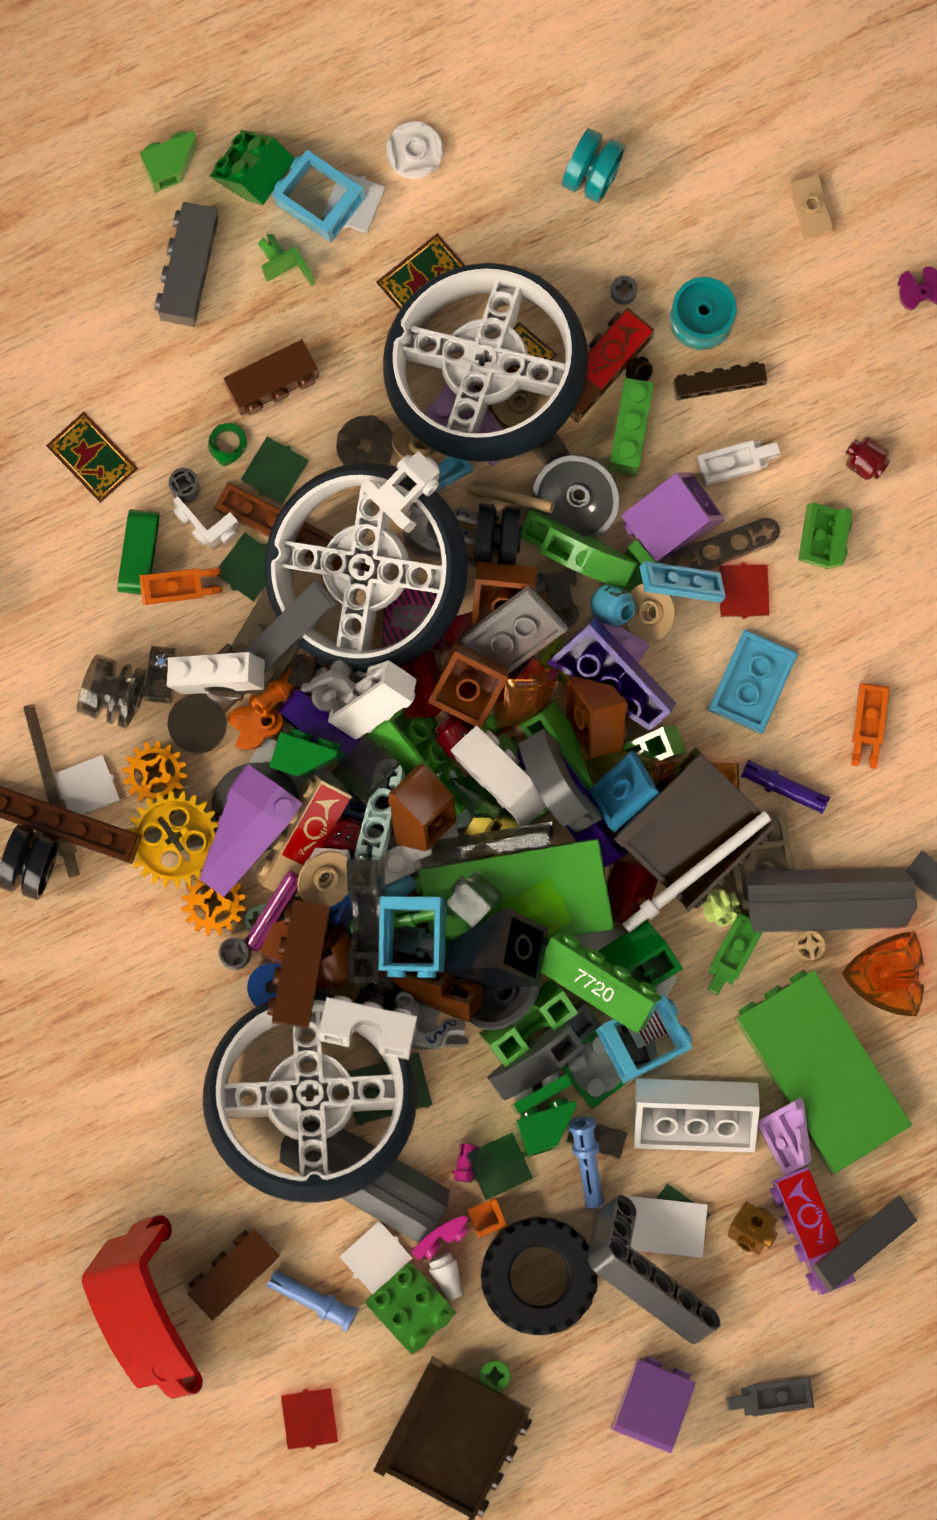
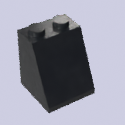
M503 909L449 942L444 971L468 982L482 985L483 989L538 986L549 928L512 909Z

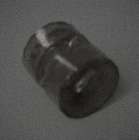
M371 965L365 978L367 986L360 988L354 1002L364 1005L366 1002L376 1003L382 1006L384 1010L393 1011L396 1006L393 999L399 993H402L403 989L386 976V971H380L378 966Z

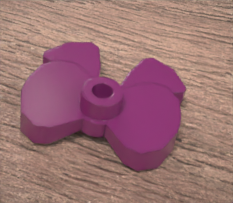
M926 266L923 269V284L917 285L915 278L909 271L904 272L900 276L897 285L901 286L899 298L905 309L912 311L916 309L920 301L926 300L937 304V270L935 268Z

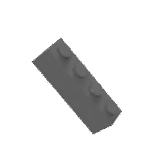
M183 202L181 211L176 210L173 227L177 228L175 238L169 239L167 255L171 256L169 266L164 265L161 283H165L163 293L157 294L155 310L158 311L161 321L195 327L219 220L217 208Z

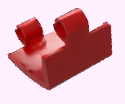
M156 1215L139 1220L133 1224L126 1235L107 1240L83 1273L82 1285L96 1321L109 1347L137 1388L157 1384L166 1396L176 1399L197 1394L203 1386V1379L163 1306L148 1268V1263L160 1248L161 1243L167 1241L172 1234V1226L168 1218L164 1215Z

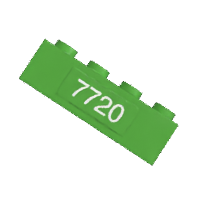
M561 932L553 936L545 948L541 972L633 1032L638 1033L643 1030L663 998L656 993L657 990L646 982L639 983L630 977L631 973L625 968L618 965L614 967L605 961V956L594 949H586L579 944L580 941L575 936Z

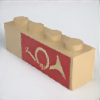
M313 774L311 779L306 780L300 791L301 797L299 798V801L303 803L286 828L272 842L271 850L267 857L263 858L257 866L255 878L262 886L274 892L288 871L300 874L306 860L310 858L314 849L324 847L326 838L337 824L352 797L345 789L316 774ZM298 890L296 891V893L294 894L293 898L291 899L292 901L294 900L296 894L298 893Z

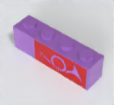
M805 1167L771 1181L773 1188L769 1190L775 1205L781 1204L785 1216L781 1217L787 1233H793L797 1242V1245L793 1246L795 1254L800 1263L805 1261L809 1273L805 1274L811 1291L817 1290L818 1295H823L829 1291L811 1266L840 1242L809 1167ZM851 1275L836 1289L855 1282L854 1275Z

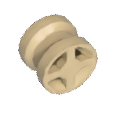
M806 931L795 940L793 951L800 961L812 963L823 955L826 943L820 933Z

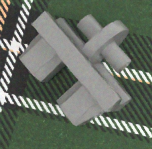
M337 660L333 662L331 670L323 667L316 670L314 678L303 682L301 690L312 693L313 704L318 710L329 711L335 707L338 698L355 690L356 683L349 679L353 668L342 660Z

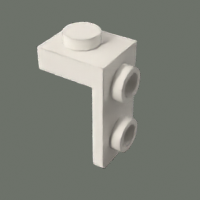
M178 496L173 499L176 507L173 512L183 524L187 521L195 529L192 534L202 546L207 543L213 550L221 542L226 544L237 535L238 532L236 530L239 528V524L231 512L209 530H206Z

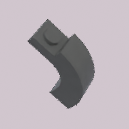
M544 729L518 743L523 762L537 792L563 827L568 825L577 834L602 819L600 810L579 790L570 776L563 760L560 745Z

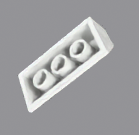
M637 1078L634 1112V1148L755 1153L760 1110L758 1083Z

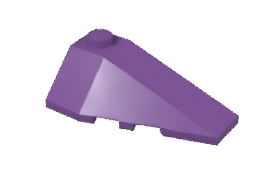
M249 764L244 767L228 790L227 802L223 814L219 818L218 829L213 844L210 845L199 878L223 897L280 835L303 804Z

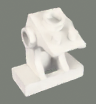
M419 451L413 456L408 454L403 457L397 464L398 470L381 488L369 479L360 487L407 533L417 525L407 515L411 505L422 494L426 497L430 496L439 486L440 471L438 465L432 458L428 456L425 458ZM409 476L417 485L404 497L396 489V486L405 477Z

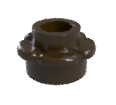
M644 356L634 358L627 364L626 378L648 382L653 374V367Z

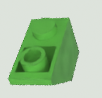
M194 130L188 133L186 131L178 132L171 137V140L161 144L160 142L151 143L144 148V151L140 152L142 163L155 192L183 181L198 146Z

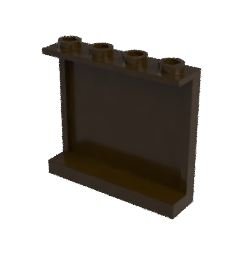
M695 747L656 785L659 793L616 832L611 830L610 833L621 847H625L656 879L668 888L762 812ZM770 821L678 894L676 898L684 905L688 912L693 907L698 908L706 901L707 894L715 886H721L728 879L729 872L736 865L744 864L749 859L750 852L758 844H764L771 837L775 826Z
M432 1356L373 1471L383 1477L386 1473L468 1516L469 1520H474L476 1516L482 1518L490 1501L485 1499L490 1488L496 1491L504 1476L503 1473L499 1472L504 1461L510 1464L518 1449L514 1445L518 1434L525 1436L532 1422V1419L528 1418L531 1408Z

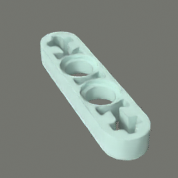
M394 760L383 761L376 769L354 854L356 866L366 875H373L381 870L392 832L391 806L385 810H378L375 805L378 798L382 796L389 797L391 790L386 789L388 780L384 773H390L391 769H393L397 774L396 777L390 778L389 786L391 789H394L405 778L401 765ZM375 824L382 825L384 827L383 834L379 838H370L368 835L370 827ZM365 843L373 846L372 856L375 859V862H369L368 866L362 860L369 857L371 850Z

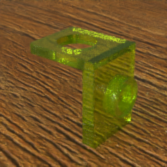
M564 635L555 639L541 661V665L559 680L558 685H561L563 682L567 684L569 676L558 668H553L547 662L562 643Z

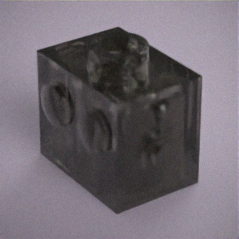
M475 870L468 879L461 876L450 888L454 894L448 899L446 904L473 928L502 894Z

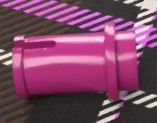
M460 1143L456 1170H452V1173L455 1174L454 1180L472 1183V1179L476 1178L474 1168L479 1147Z

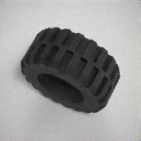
M531 1217L519 1220L503 1229L487 1249L481 1268L482 1290L492 1312L505 1325L530 1335L554 1334L578 1322L590 1308L598 1287V1274L592 1270L588 1262L589 1245L586 1239L567 1223L548 1217ZM533 1247H545L555 1251L561 1256L567 1266V1287L556 1301L548 1305L536 1306L526 1303L517 1296L511 1285L510 1272L515 1259L523 1251Z

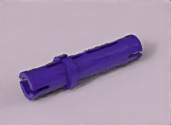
M751 760L747 761L741 774L742 778L765 787V791L770 793L772 790L820 814H823L827 807V802L830 800L829 796H825L780 775L778 770L773 769L771 771Z

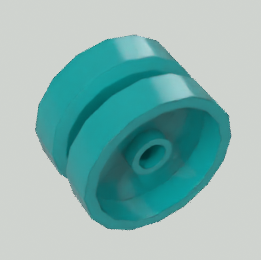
M587 128L569 161L561 186L570 191L577 192L587 180L584 190L585 198L600 203L617 175L626 145L611 139L600 152L603 135Z
M698 277L684 283L676 292L670 313V325L676 339L686 347L695 350H711L721 345L730 335L737 313L736 299L729 287L720 280L711 277Z

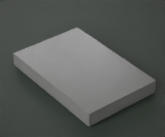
M528 585L462 634L460 642L464 646L508 667L509 673H511L567 631V625Z

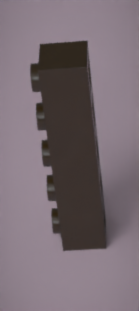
M752 362L748 366L734 365L726 370L717 368L708 373L699 371L691 376L681 374L674 378L673 387L676 401L765 386L767 375L764 363Z

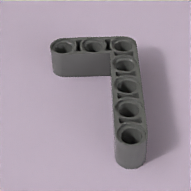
M618 1195L596 1213L588 1252L590 1267L599 1276L692 1344L699 1343L720 1327L718 1314L712 1307L631 1247L637 1215L636 1208L628 1197Z

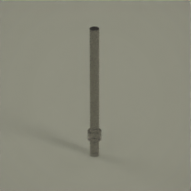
M35 705L24 706L23 710L48 803L62 807ZM59 839L58 852L59 856H63L68 878L79 876L80 872L75 857V852H77L76 845Z

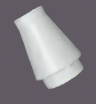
M450 1252L428 1261L430 1266L428 1271L445 1294L447 1301L456 1299L464 1294L457 1259L453 1258Z

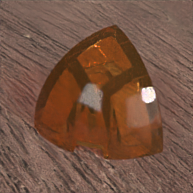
M527 669V679H505L504 697H498L496 700L494 726L496 728L514 727L538 714L548 703L555 689L558 677L557 669Z
M915 931L893 935L871 945L858 954L842 972L849 986L870 1004L898 1015H918L924 994V985L918 979V969L924 965V960Z

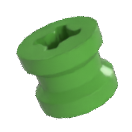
M500 1361L487 1362L480 1370V1382L497 1391L506 1388L510 1382L509 1369Z

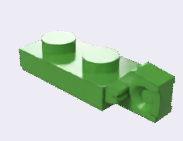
M741 912L738 913L737 919L732 924L708 972L714 975V978L707 990L717 996L725 982L733 985L735 979H738L762 933L753 932L750 917Z

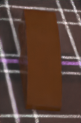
M398 956L393 960V963L434 964L426 960L415 961ZM446 971L436 972V978H418L417 972H406V977L403 978L388 977L403 990L425 1004L467 1022L472 1020L482 1005V985L454 978L453 974Z

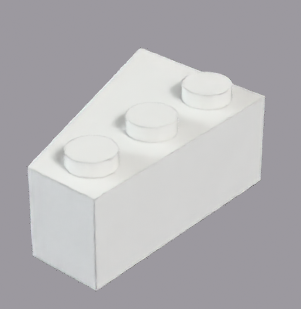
M389 660L370 666L366 673H362L359 670L355 671L352 675L353 677L349 678L356 683L355 690L337 699L335 707L330 711L328 722L356 740L365 733L372 732L384 720L391 719L403 707L407 708L415 698L414 689L417 679Z
M476 725L451 749V752L464 769L483 788L489 791L497 799L496 802L502 808L505 807L513 815L516 823L524 829L547 806L537 792L527 769L523 771L517 765L520 763L519 759L509 749L505 752L498 747L500 741L491 731L487 730L484 733Z

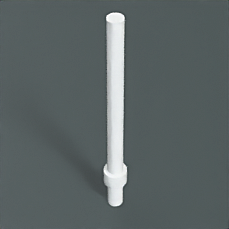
M763 811L651 901L648 899L639 906L641 909L623 922V926L630 933L648 918L652 920L659 914V909L772 821L770 817Z

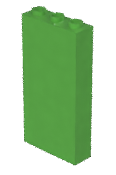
M599 837L420 868L418 870L419 875L415 876L418 894L423 893V897H442L446 899L445 949L447 952L451 940L507 908L548 927L547 940H551L553 936L560 932L576 936L614 929ZM435 920L423 922L428 923L429 932L434 936Z
M802 970L789 978L792 983L784 989H781L778 985L765 993L766 1000L757 1006L752 1001L739 1009L740 1016L735 1021L787 1104L800 1098L803 1099L808 1137L833 1175L911 1127L912 1124L816 972L813 970L807 974L805 970Z

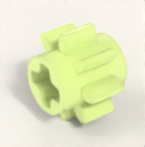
M716 889L708 894L706 902L702 904L703 913L708 923L715 920L718 926H727L737 919V913L741 911L740 903L735 892L727 894L725 889Z

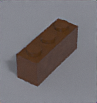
M303 339L224 377V383L241 416L246 413L253 415L264 408L263 405L272 400L274 402L282 401L290 395L289 392L299 387L300 389H306L316 382L315 379L319 378V371Z
M245 1229L233 1241L236 1246L228 1254L222 1251L210 1263L214 1267L206 1275L202 1272L199 1273L188 1284L191 1290L187 1295L212 1321L280 1257L255 1229L250 1233Z

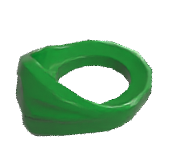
M224 423L213 429L208 439V448L219 464L228 466L237 461L245 452L247 440L245 432L240 426ZM230 431L238 436L239 446L233 453L219 451L216 440L221 433Z

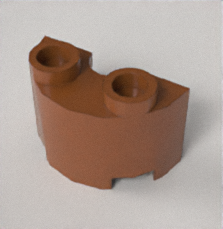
M334 924L325 937L326 941L324 942L317 981L320 989L333 986L334 989L344 987L350 981L349 976L365 964L364 957L343 924Z

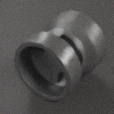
M179 468L172 472L169 477V487L174 498L178 496L183 503L193 502L200 493L197 475L188 468Z
M232 937L222 942L219 947V958L226 968L237 971L243 969L248 964L250 952L243 940Z

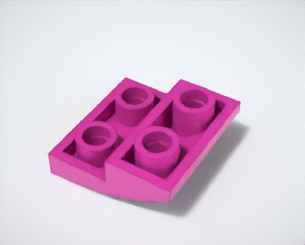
M461 1216L436 1228L413 1249L411 1254L420 1261L424 1257L430 1260L441 1246L437 1242L439 1238L449 1245L453 1240L459 1243L470 1229L466 1226L469 1219L466 1216Z

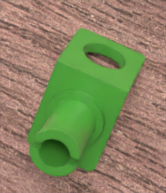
M273 234L266 235L269 240L268 243L264 237L260 239L258 246L269 260V262L261 266L267 281L298 265L311 286L315 284L311 270L295 246L284 252Z

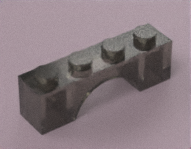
M355 856L347 860V892L351 897L353 909V933L348 951V982L379 983L386 978V971L378 970L380 896H385V857Z

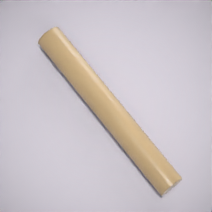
M474 482L469 484V494L552 513L554 509L553 501Z

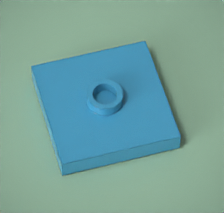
M633 751L627 754L589 789L608 827L615 832L659 793L640 757Z

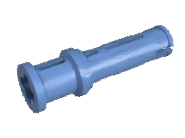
M578 1117L568 1123L569 1131L573 1133L574 1139L572 1152L579 1161L585 1206L593 1209L601 1207L604 1203L596 1157L600 1149L594 1135L596 1122L591 1117Z
M278 1270L273 1272L271 1281L269 1280L267 1284L268 1288L318 1312L317 1316H319V1319L323 1321L328 1319L341 1326L342 1331L346 1333L359 1310L356 1306L351 1308L337 1301L336 1296L332 1294L325 1296L280 1273Z

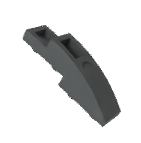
M579 1000L574 1005L578 1014L555 1031L549 1028L537 1040L530 1037L526 1041L530 1050L507 1067L501 1064L487 1077L503 1100L510 1099L546 1079L585 1048L582 1042L600 1026L586 1003Z

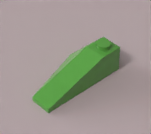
M400 709L391 719L384 720L372 732L365 734L372 746L385 760H394L401 765L405 776L419 763L425 764L454 795L456 815L462 813L475 800L460 768L452 765L447 753L437 742L438 735L435 728L438 727V724L434 717L405 718L403 709ZM450 770L455 771L460 784L452 780Z

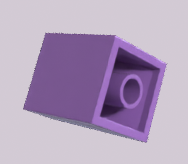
M675 473L621 515L625 520L623 525L626 531L633 538L637 537L642 547L656 563L666 561L726 520L693 473Z
M645 1356L644 1361L636 1359L610 1429L672 1453L696 1382L689 1380L690 1373L675 1367L671 1373L661 1369L662 1362Z

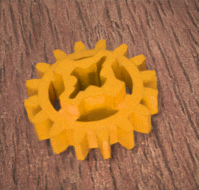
M156 741L154 748H151L148 742H144L145 750L140 751L137 747L133 748L136 756L134 758L126 757L130 767L122 768V772L129 775V777L125 778L123 783L124 785H132L128 793L131 796L138 793L137 801L139 803L148 798L155 804L157 793H153V791L159 787L164 786L167 788L164 791L158 792L164 800L168 797L169 791L173 792L175 798V790L184 791L180 781L188 780V776L181 773V770L187 768L185 762H177L182 755L180 752L172 755V745L168 744L165 749H162L161 742ZM157 755L155 759L149 761L143 760L148 756ZM169 761L174 765V777L167 772ZM159 768L162 776L160 778L155 776L151 780L148 772L150 770L156 771ZM136 771L143 776L141 787L136 782Z
M194 877L197 884L191 887L187 884L186 888L190 894L182 895L181 897L183 901L188 903L187 906L181 908L183 913H190L186 922L188 924L196 922L194 927L196 932L205 928V935L210 937L212 930H216L219 937L222 936L223 928H227L230 932L234 931L231 923L235 921L241 924L242 920L238 913H244L247 910L246 907L240 905V902L247 900L246 896L237 894L242 889V886L236 884L232 887L230 892L233 895L234 901L225 899V897L212 888L203 895L197 894L208 885ZM217 894V899L222 905L216 906L211 914V909L206 903L207 901L211 902ZM194 906L204 910V921L196 915ZM225 913L230 914L227 919L217 923V919Z

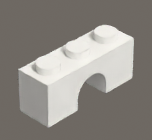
M250 652L168 657L167 687L181 694L210 693V687H227L235 691L264 689L265 660Z
M335 996L334 999L327 997L319 1028V1041L349 1047L351 1036L357 1029L370 1027L375 1029L381 1037L379 1054L409 1060L417 1026V1016H413L410 1011L404 1009L384 1010L382 1006L376 1003L366 1002L364 1005L352 1003L351 999L343 996Z

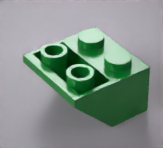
M241 130L233 138L231 146L225 155L217 161L210 177L246 201L264 205L274 191L276 183L283 178L295 158L274 137Z
M290 729L289 733L280 732L269 767L295 776L308 777L345 758L346 751L339 749L340 743L321 738L316 742L311 740L312 734L297 729Z
M648 920L644 921L632 932L625 933L598 950V952L605 956V961L614 967L618 965L625 968L631 973L630 977L639 983L646 982L653 987L683 970L667 942Z
M562 1098L549 1103L548 1110L539 1112L538 1107L520 1114L521 1119L516 1120L515 1125L527 1158L557 1147L577 1107L575 1100L568 1103L567 1098Z

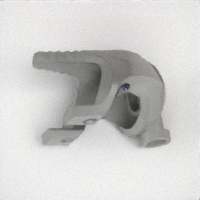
M413 503L410 507L412 511L409 517L417 525L409 533L403 530L406 546L420 558L442 561L440 545L434 528L423 511ZM463 507L453 511L458 522L464 521L476 525L478 513ZM462 529L465 543L473 545L476 532ZM468 556V567L474 564V559Z
M402 992L396 996L395 1004L397 1007L395 1009L408 1010L413 1016H417V1026L412 1044L413 1049L432 1050L449 1046L465 1047L468 1044L467 1038L459 1036L465 1033L464 1020L447 1018L437 1027L436 1019L441 1011L416 999L409 993Z

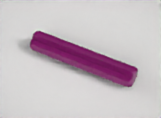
M293 871L286 873L245 939L247 947L255 951L260 950L272 924L278 922L298 890L299 874Z

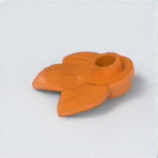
M251 695L248 706L234 709L227 717L231 726L240 731L235 744L237 749L252 750L259 748L266 738L277 737L283 731L284 718L277 710L272 708L266 716H261L255 712L254 709L259 705L252 707V702L260 695ZM272 719L270 725L264 726L268 720Z

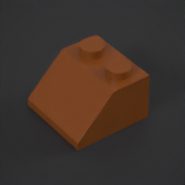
M478 561L471 628L529 585L535 592L538 567Z
M455 641L441 667L427 703L474 726L477 725L481 729L509 678V668Z
M576 676L568 677L566 717L572 724L578 743L590 759L623 751L624 738L627 735L625 714L628 712L625 697L621 696L612 685Z

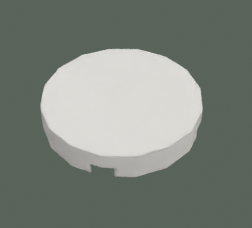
M409 121L393 130L386 143V157L391 168L398 175L408 179H422L431 175L439 168L443 159V142L439 133L434 128L432 129L430 126H427L426 123Z

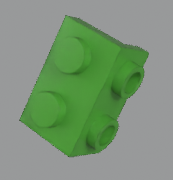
M814 502L808 503L798 561L825 569L843 566L848 554L847 540L852 527V509L842 508L838 510Z

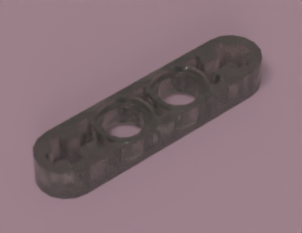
M762 518L679 549L673 554L670 565L677 566L676 564L679 563L681 556L685 560L694 558L695 553L693 551L697 550L698 559L703 565L698 566V560L689 563L688 568L708 570L773 545L780 534L779 525L771 518ZM762 526H766L767 529H773L770 539H767L765 535L759 536L755 539L757 544L753 545L752 536L748 530H752V535H756L761 532ZM735 535L745 537L747 540L746 548L743 550L734 549L730 542L731 538ZM706 546H716L719 549L720 556L716 560L705 558L703 549Z

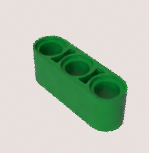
M129 509L118 576V592L142 595L139 575L152 574L159 529V512Z

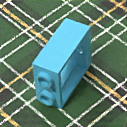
M306 150L303 156L299 155L293 161L290 168L291 171L286 178H282L276 183L272 196L278 207L332 243L365 200L366 196L363 187L309 150ZM311 166L346 189V192L323 221L288 197Z
M380 896L378 970L387 971V977L400 978L406 977V972H417L418 978H436V972H445L446 899L442 897ZM394 911H435L434 964L393 963Z
M665 994L661 995L663 998L656 1011L676 1049L636 1068L616 1028L623 1024L613 1019L596 1029L623 1084L692 1049L690 1044L692 1037L685 1026L681 1027L676 1017L678 1010L671 999L667 1000Z

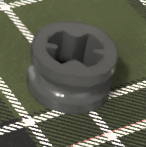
M625 275L617 277L611 286L612 299L621 305L633 302L637 293L635 280ZM621 284H626L627 289H632V291H628L627 296H620L621 291L616 292V289H620Z

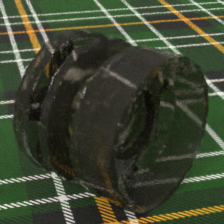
M96 654L88 667L77 702V713L97 719L104 708H106L107 723L113 724L119 714L118 726L127 729L134 715L137 714L144 696L146 670L138 667L131 677L132 665L126 664L118 675L116 674L117 661L115 659Z

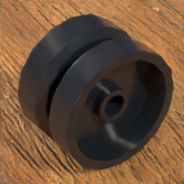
M479 503L473 568L477 569L478 561L492 563L493 551L499 552L498 563L516 565V555L520 553L522 526H519L521 507L505 506L502 510V521L499 524L496 523L497 509L495 505Z
M17 825L10 835L0 862V888L13 892L21 884L22 895L38 901L42 897L51 877L57 858L59 838L43 833L35 841L33 829Z

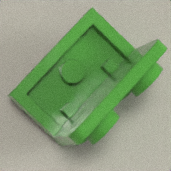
M410 1262L366 1300V1305L411 1355L424 1347L429 1338L440 1328L445 1327L457 1313Z

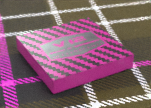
M404 588L399 597L384 608L382 648L399 642L412 633L430 612L438 593ZM442 637L430 649L442 650Z

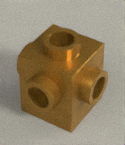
M745 1201L730 1224L728 1237L736 1241L737 1245L744 1251L754 1252L759 1255L764 1247L769 1249L778 1235V1232L775 1231L777 1219L767 1209L757 1208Z

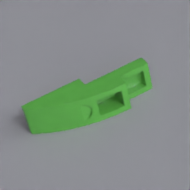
M536 509L529 510L522 526L521 538L540 548L539 553L601 582L626 589L638 565L637 561L589 534L582 536Z

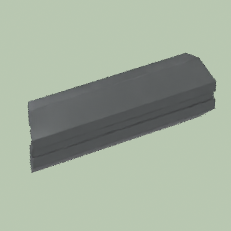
M902 867L749 871L748 873L749 914L754 933L899 929L907 927L917 909L915 880Z
M309 1121L303 1126L308 1132H315L320 1127L315 1121ZM342 1128L335 1135L326 1139L328 1174L339 1172L356 1164L367 1156L375 1146ZM285 1135L281 1142L279 1162L300 1174L298 1140ZM309 1151L305 1155V1159L309 1162H317L322 1157L317 1151ZM396 1159L370 1185L342 1199L420 1243L435 1230L438 1221L447 1209L449 1189Z

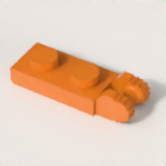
M220 567L207 569L191 568L139 575L143 605L197 599L203 598V595L223 593L222 586L210 585L202 588L201 577L220 575Z
M866 683L859 684L852 743L854 745L851 766H858L861 760V745L866 744L872 745L869 756V768H877L880 747L883 745L890 687Z

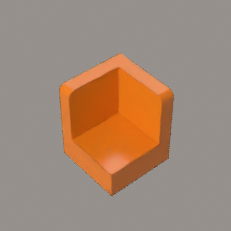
M496 1197L467 1209L478 1238L507 1227Z

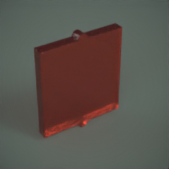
M742 562L740 565H719V572H721L726 598L720 603V617H742L745 620L747 617L769 616L768 564L746 565L745 562Z
M331 1388L315 1391L304 1389L301 1393L281 1395L288 1450L304 1447L315 1449L317 1445L338 1443Z

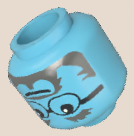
M606 584L601 586L592 595L591 611L592 615L599 621L610 626L619 627L631 620L635 613V603L629 591Z

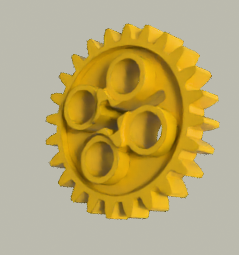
M169 791L168 799L165 800L160 793H157L158 802L154 804L147 798L148 808L146 810L141 807L136 808L141 815L140 818L130 817V821L135 825V828L126 829L143 836L135 856L138 860L135 861L133 867L134 869L144 867L141 873L143 878L152 874L151 883L153 885L159 879H163L164 888L167 889L170 881H174L176 888L179 889L181 881L185 880L188 886L191 887V877L195 876L200 880L199 878L210 845L213 844L216 835L214 830L218 829V822H211V820L215 817L216 813L215 811L205 813L208 806L206 801L197 806L196 795L187 801L185 791L181 792L179 799L174 797L172 791ZM176 812H182L187 816L186 822L181 826H174L170 823L171 816ZM159 818L165 820L176 837L181 835L179 841L191 858L190 862L184 860L175 844H167L170 839L158 822ZM151 829H158L162 832L161 839L156 843H149L145 840L146 833ZM196 836L202 838L204 844L200 850L192 851L187 847L190 838ZM169 853L176 854L179 857L177 865L172 868L162 865L163 857Z

